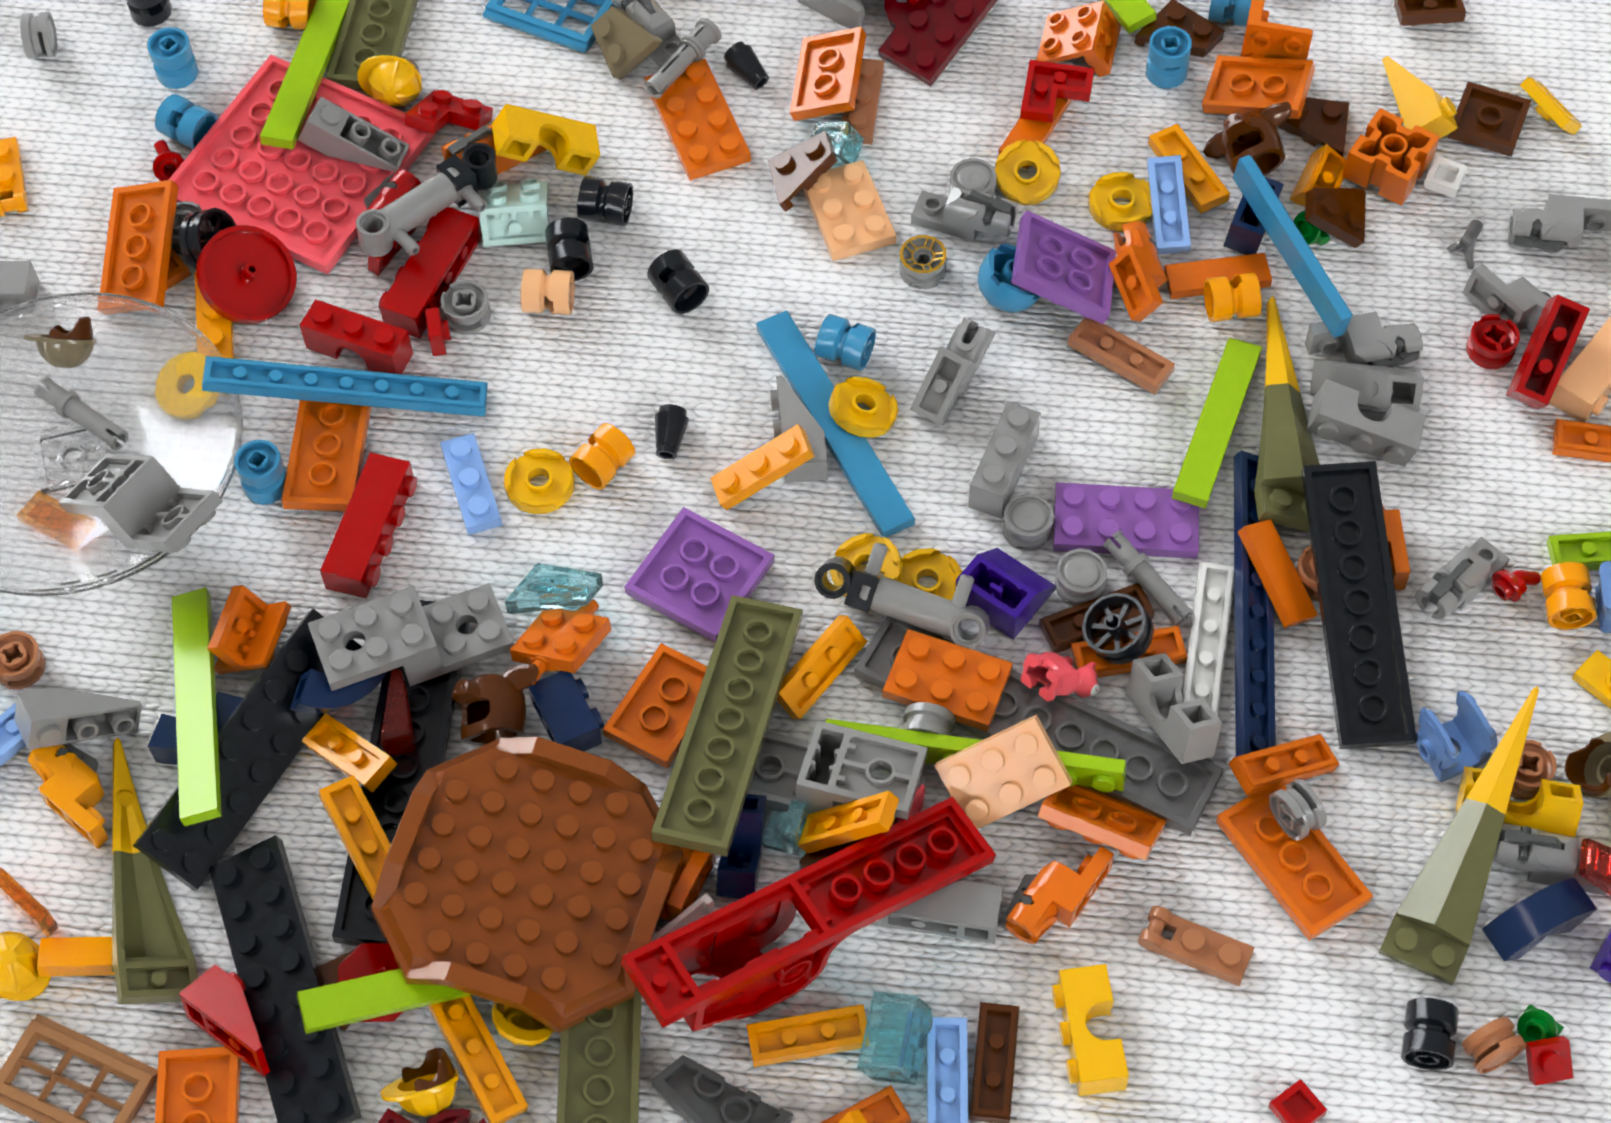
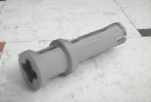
M700 18L692 33L681 38L678 50L644 83L646 92L653 98L659 99L690 64L701 61L705 56L706 49L711 44H717L721 39L722 34L718 26L707 18Z

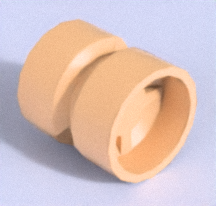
M524 269L521 281V308L523 313L542 314L545 309H549L552 314H572L575 297V277L573 271L553 270L550 275H547L544 269Z

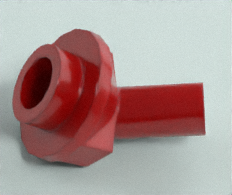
M160 140L154 144L158 156L153 162V172L160 181H166L174 174L184 159L179 153L170 151L165 140Z
M1503 569L1493 573L1492 580L1494 583L1492 588L1501 599L1517 602L1527 590L1526 585H1538L1541 577L1536 571L1516 570L1511 573Z

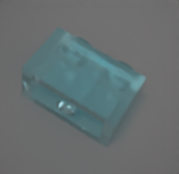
M874 991L857 1068L874 1081L916 1085L918 1073L922 1071L925 1062L923 1049L926 1034L932 1028V1008L917 995Z

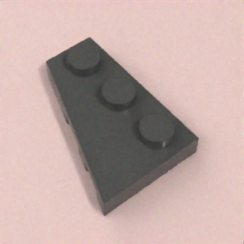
M684 1055L654 1077L652 1081V1086L687 1123H790L793 1118V1114L781 1107L778 1110L761 1101V1096L749 1090L744 1092L725 1082V1077Z

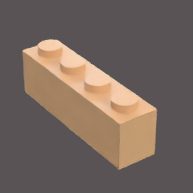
M1611 316L1562 374L1549 402L1579 422L1586 423L1592 414L1600 415L1610 399L1607 396L1611 392Z

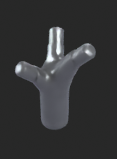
M1472 220L1464 235L1457 242L1447 247L1450 253L1460 248L1464 249L1465 260L1469 270L1474 268V246L1483 228V224L1479 220Z

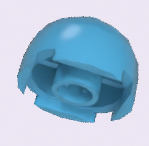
M1001 244L998 249L993 247L982 261L978 272L979 290L986 301L996 309L1010 313L1027 310L1041 296L1030 291H1024L1019 286L1011 283L1016 246Z

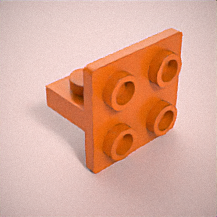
M233 586L207 647L210 652L218 657L214 671L218 674L266 668L274 657V650L281 632L287 624L291 605L286 601L266 604L245 586Z

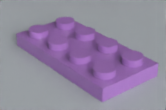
M1056 482L1053 551L1069 552L1075 549H1087L1095 553L1111 554L1103 547V544L1110 538L1120 549L1121 545L1112 535L1121 530L1123 535L1140 554L1144 552L1147 556L1197 559L1199 552V506L1172 499L1173 489Z

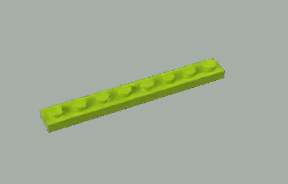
M826 718V723L927 747L925 764L935 765L938 761L982 741ZM1057 751L1073 780L1069 787L1081 785L1093 787L1101 792H1112L1113 790L1124 792L1126 760Z

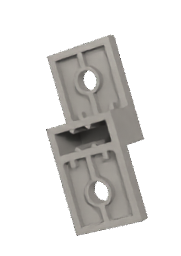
M106 453L58 503L67 513L97 516L125 547L174 553L182 550L191 541L190 535L199 526H203L213 519L216 514L215 509L223 500L214 490L181 488L154 456Z
M490 583L425 606L421 605L415 586H411L307 623L331 691L402 666L409 685L413 686L508 652L514 645ZM466 622L478 625L476 630L470 634L458 632L459 627ZM360 638L365 640L364 646L359 650L351 651L346 649L347 643L352 639Z
M818 720L810 742L767 731L747 794L767 796L766 807L808 817V814L838 806L839 803L845 804L885 791H891L899 798L894 817L907 820L925 764L928 748ZM766 764H775L781 769L772 776L765 775L760 771ZM883 768L888 770L891 776L885 780H876L870 773L874 769Z

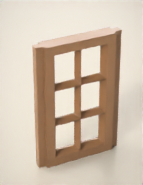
M37 1014L0 1070V1105L37 1123H92L81 1118L93 1098L119 1110L113 1123H132L157 1082L158 1070ZM38 1040L66 1052L54 1071L27 1058ZM73 1056L101 1068L90 1087L62 1075ZM22 1065L49 1077L38 1097L11 1084ZM108 1072L135 1084L124 1104L97 1091ZM56 1082H60L85 1094L74 1113L45 1101Z

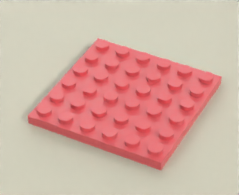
M270 55L169 180L174 181L179 186L177 203L183 201L194 202L202 210L211 208L222 209L233 218L237 226H255L270 232L286 246L293 259L329 274L358 236L356 220L362 212L366 211L364 205L365 197L381 185L392 173L396 172L329 157L297 140L294 149L261 145V132L290 65L289 62ZM324 77L321 80L304 122L305 125L319 98L323 97L409 144L410 146L399 169L406 171L435 135L405 126V112Z

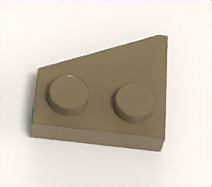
M613 6L591 25L612 76L622 80L663 43L660 37L652 35L645 29V26L638 21L632 20L623 10Z

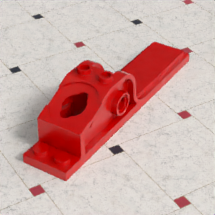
M952 796L909 817L907 820L905 819L892 825L887 832L869 836L623 955L621 965L662 1028L684 1018L692 1032L727 1020L750 1017L794 996L811 984L824 970L834 948L852 933L993 863L996 854ZM798 910L811 931L805 933L803 938L781 949L775 948L762 954L760 950L770 945L788 929ZM694 974L715 975L720 979L714 978L697 986L691 976Z

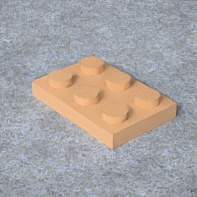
M864 160L829 169L818 178V181L809 190H806L804 187L802 188L833 261L896 244V233Z
M1037 714L938 761L934 766L950 796L954 797L977 829L1069 787L1073 782Z

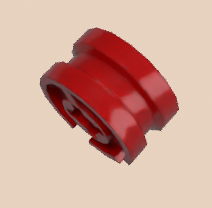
M1498 314L1484 315L1478 322L1475 321L1466 343V352L1469 358L1476 365L1485 369H1499L1508 365L1512 361L1520 341V331L1516 324L1510 319L1506 321L1499 318L1500 315Z

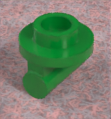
M1305 211L1300 212L1295 217L1293 222L1308 245L1318 243L1319 246H1322L1330 240V236L1325 231L1305 221Z
M1529 1004L1517 1022L1518 1033L1525 1042L1557 1037L1564 1029L1548 1012L1537 1009L1532 1004Z

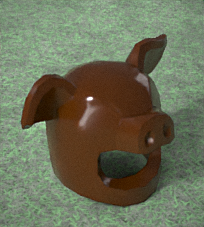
M1287 101L1270 105L1259 114L1255 112L1230 114L1224 121L1223 132L1217 133L1210 138L1204 147L1203 153L1206 157L1215 159L1225 156L1233 175L1239 158L1247 155L1252 156L1264 176L1271 173L1285 159L1284 147L1276 127L1290 117L1291 105Z
M535 664L517 665L510 668L503 675L483 674L472 680L460 679L452 690V699L456 701L462 711L461 740L475 744H488L499 738L522 736L526 720V702L523 690L530 687L536 681L539 674L538 667Z

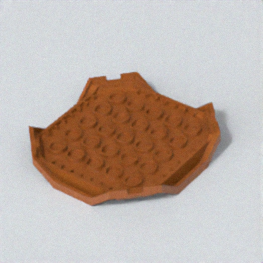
M540 737L499 738L426 770L412 791L385 858L371 906L372 914L394 954V959L406 983L445 985L525 1012L557 1033L585 1021V1017L604 1008L608 1010L634 998L637 988L621 965L622 956L652 941L672 880L683 856V851L679 846L652 841L651 831L659 807L647 785L612 760Z

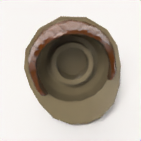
M89 316L79 318L70 331L56 325L49 331V334H24V340L36 341L38 351L43 359L57 368H75L83 364L90 357L94 344H96Z
M1607 732L1597 738H1591L1586 747L1567 756L1564 765L1566 776L1572 784L1581 786V792L1586 797L1600 800L1611 796V732Z

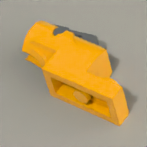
M70 743L33 749L29 755L28 762L44 782L38 790L47 806L97 849L100 848L109 837L102 826L106 822L105 819L93 808L105 795L101 780L97 774L98 761L75 748Z

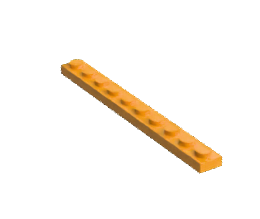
M351 775L319 789V798L373 900L391 844L354 775ZM471 996L428 1005L488 1123H504L526 1112L528 1104Z

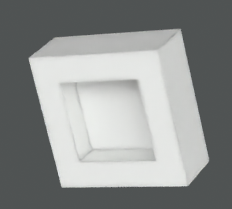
M1436 155L1426 176L1423 188L1455 199L1468 166Z

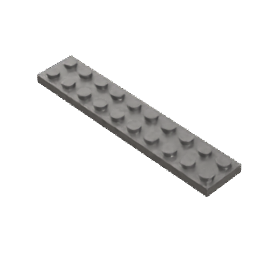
M886 616L856 665L854 676L883 689L907 629L953 644L955 643L938 634ZM1014 670L1011 671L988 732L959 722L955 723L973 733L988 738L1037 714L1057 751L1126 760L1124 792L1116 790L1112 792H1098L1166 821V825L1189 836L1192 834L1224 770L1204 759L1181 764L1163 740L1070 696H1055L1053 701L1047 702L1039 696V689L1045 687L1043 684L1037 683L1035 687L1030 689L1021 682L1022 674Z

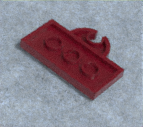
M885 0L884 9L890 25L895 29L878 49L879 56L927 85L932 86L997 0H919L914 6L908 1Z

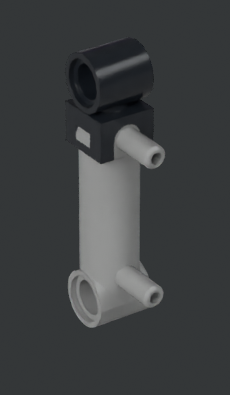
M484 143L471 144L464 149L462 160L454 154L436 166L437 174L380 210L370 209L362 212L356 220L359 246L362 252L367 256L381 257L391 251L393 241H396L409 255H416L420 250V246L407 232L453 203L461 207L468 202L477 212H483L487 208V202L478 194V190L491 188L498 179L496 157L493 148Z
M881 543L873 545L867 566L861 564L855 570L853 564L846 558L833 557L824 562L815 574L814 583L816 589L826 598L836 599L847 593L844 602L847 606L866 613L870 610L952 639L955 644L965 648H973L981 644L989 631L990 620L987 613L978 606H966L974 583L973 577L966 574L960 575L952 601L884 576L885 572L880 571L888 550L887 546ZM832 569L839 571L843 575V585L837 586L830 583L827 571ZM972 619L978 624L979 632L973 635L965 633L961 628V621Z

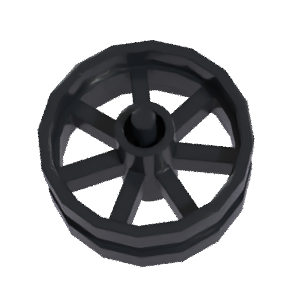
M211 208L189 213L183 219L179 229V243L185 259L195 269L198 257L207 242L221 230L237 226L227 212L222 209Z
M1112 593L1102 596L1091 604L1084 615L1082 631L1084 639L1100 659L1109 664L1122 665L1132 662L1146 652L1152 643L1154 627L1151 617L1136 598L1124 593ZM1122 608L1119 615L1111 612L1112 610ZM1132 608L1141 613V615L1127 620ZM1106 615L1103 624H1100L1099 622ZM1141 625L1140 631L1137 635L1132 633V631L1130 630L1131 628ZM1095 632H1107L1095 644ZM1114 639L1115 650H1103ZM1130 640L1132 641L1128 645L1123 647V644L1128 643Z

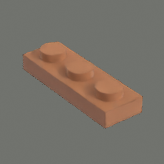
M862 59L855 108L853 111L843 112L840 142L872 145L884 74V60Z
M1084 318L1068 337V346L1156 395L1174 372L1175 363L1113 328L1092 319Z

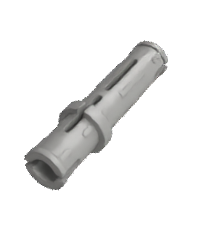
M44 377L40 380L41 383L47 386L46 388L49 391L39 384L36 385L34 390L35 396L56 408L58 415L63 418L72 419L108 444L113 450H119L123 447L122 444L116 441L117 439L114 436L124 443L127 442L128 431L120 428L82 402L81 397L76 392L66 391L49 377Z
M1121 530L1114 533L1112 536L1121 545V548L1119 549L1110 538L1106 540L1103 547L1124 567L1123 572L1127 577L1132 576L1175 626L1181 624L1184 620L1174 609L1178 608L1186 618L1192 614L1193 610L1188 607L1147 562L1149 558L1144 552L1140 554L1123 535Z

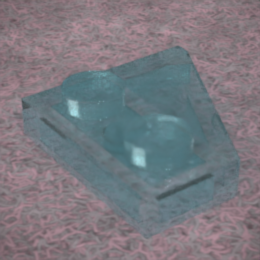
M537 563L505 600L507 613L515 614L586 606L603 587L602 574Z

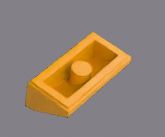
M1328 144L1314 151L1292 192L1290 200L1305 207L1306 193L1313 188H1340L1344 180L1342 176L1346 159Z
M112 937L41 938L37 959L39 977L115 975L112 972Z

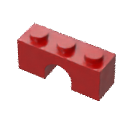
M317 299L314 300L299 325L307 349L335 359L339 357L343 348L349 349L361 356L366 363L367 370L372 372L402 374L413 356L408 330Z

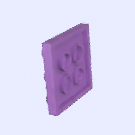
M1026 210L1020 219L1011 283L1019 286L1024 291H1030L1050 300L1056 305H1061L1075 311L1087 319L1104 324L1110 316L1114 280L1108 264L1116 258V250Z
M683 507L624 586L625 594L716 643L731 595L749 598L774 564L775 555Z

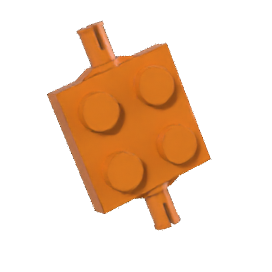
M587 598L576 611L547 606L509 649L512 661L528 665L535 664L538 667L539 674L532 685H535L542 674L547 671H564L575 674L612 630L609 618L593 615L599 608L598 603L594 599L590 600V598Z

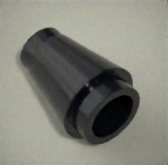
M740 41L726 51L724 55V60L727 62L726 67L755 90L760 89L768 82L769 76L751 45H745L744 42Z
M665 404L661 405L659 412L655 414L656 455L664 459H674L677 457V452L689 423L685 408L678 405Z

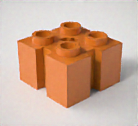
M1379 108L1367 125L1365 136L1361 134L1349 150L1342 177L1364 188H1367L1369 184H1373L1379 187L1378 195L1402 206L1414 189L1417 178L1421 179L1433 162L1440 136L1417 125L1410 130L1402 126L1404 119Z

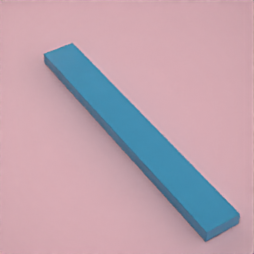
M783 311L756 323L759 335L791 388L824 430L825 444L881 536L889 537L915 525L913 514L866 438L846 432L836 424L830 415L828 402L834 386L788 311Z
M206 356L202 391L485 417L488 382Z

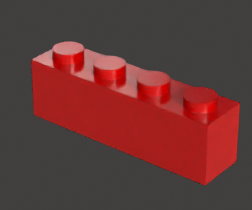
M447 207L437 213L436 216L430 218L425 234L420 241H416L420 246L419 252L416 255L410 256L406 264L397 270L395 281L389 291H385L380 298L379 310L384 323L408 330V334L420 339L427 329L425 309L440 308L442 293L446 292L449 289V285L457 280L482 239L478 217Z
M369 453L320 570L326 589L367 599L371 586L375 587L381 573L380 564L383 557H387L391 552L393 545L392 535L396 526H401L405 516V503L408 497H413L417 487V478L413 475L409 461Z

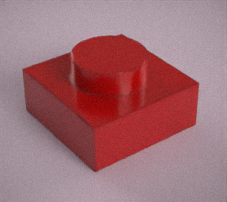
M439 307L425 309L433 356L447 355L445 341L451 340L448 320H441Z
M1564 1035L1525 1042L1527 1044L1526 1056L1529 1081L1535 1086L1574 1078L1570 1041Z
M1302 1079L1270 1101L1268 1106L1281 1123H1316L1327 1112L1326 1107Z

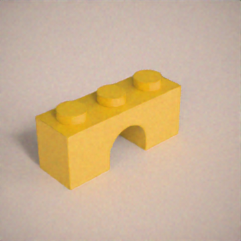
M510 104L504 105L492 123L497 156L527 162L537 146L540 145L551 152L555 159L556 169L585 176L600 157L596 125Z
M1464 766L1456 801V814L1483 769ZM1541 779L1539 791L1531 800L1526 802H1513L1509 800L1503 823L1519 825L1521 827L1528 826L1549 833L1575 837L1584 804L1581 786Z
M1106 964L1059 970L1057 984L1052 985V998L1055 1009H1062L1064 1022H1059V1034L1062 1046L1069 1045L1071 1059L1066 1060L1069 1083H1076L1078 1096L1126 1090L1129 1073L1122 1039L1102 1040L1096 1038L1089 1032L1086 1026L1087 1022L1095 1017L1111 1015L1114 1000Z

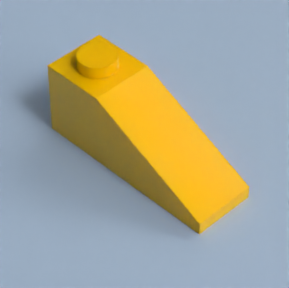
M1386 56L1382 59L1406 128L1412 130L1417 125L1440 136L1439 139L1458 129L1454 118L1457 111L1450 98H1443L1390 57Z

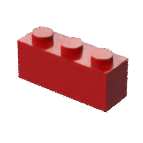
M1558 294L1547 300L1506 396L1535 409L1543 408L1549 404L1590 308Z

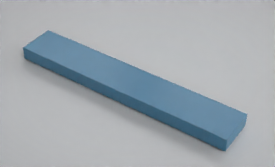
M1247 155L1239 158L1233 180L1333 338L1345 334L1353 314L1252 156Z

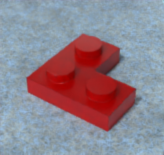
M1030 60L1020 119L1053 123L1057 98L1090 102L1095 68Z
M434 90L405 113L404 125L431 134L437 133L447 123L476 131L492 120L493 108L482 105L480 101L475 99L465 100L452 96L450 92L445 90Z

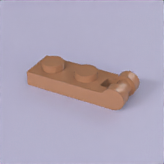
M1151 907L1147 917L1149 925L1147 929L1141 931L1138 943L1143 948L1240 986L1254 950L1253 946L1175 916L1164 907ZM1164 929L1175 933L1172 941L1162 937Z

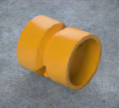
M263 0L264 23L267 27L286 28L290 24L293 29L304 30L317 0Z
M1255 273L1234 275L1231 281L1226 276L1205 279L1204 303L1209 321L1231 320L1233 314H1236L1239 319L1260 316L1262 298L1257 275Z
M602 423L588 438L589 444H582L569 459L570 466L576 475L586 484L597 490H603L616 476V469L624 467L636 454L635 447L629 438L621 430L608 423Z
M1563 562L1552 565L1542 572L1540 577L1543 594L1547 599L1545 607L1550 626L1562 630H1572L1587 626L1596 619L1597 613L1594 597L1589 595L1592 590L1589 569L1586 565L1578 562Z

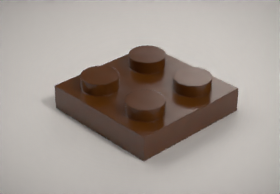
M1468 81L1457 108V114L1454 116L1458 129L1449 133L1447 138L1512 157L1532 100Z

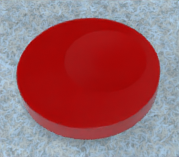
M232 226L215 234L203 247L196 266L198 287L207 304L222 317L236 323L257 324L272 319L288 305L296 288V267L289 250L276 236L255 226Z

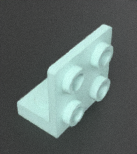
M527 178L520 181V183L507 184L505 181H496L491 188L481 190V197L487 202V208L483 212H479L483 247L546 242L545 230L549 225L547 181H540L537 178Z

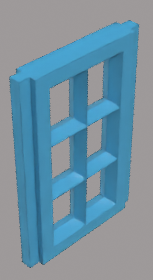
M489 0L485 6L483 18L586 53L596 40L591 25L609 8L616 6L611 0H581L600 7L595 17L572 10L577 0H569L566 7L546 0H522L531 3L524 14L502 6L505 0ZM537 6L560 13L555 24L532 17L531 15ZM568 16L590 25L584 34L561 27V24Z

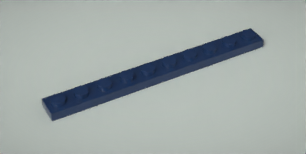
M1242 450L1233 457L1236 756L1276 746L1274 606L1238 534L1242 527L1262 522L1258 520L1254 496L1259 456Z

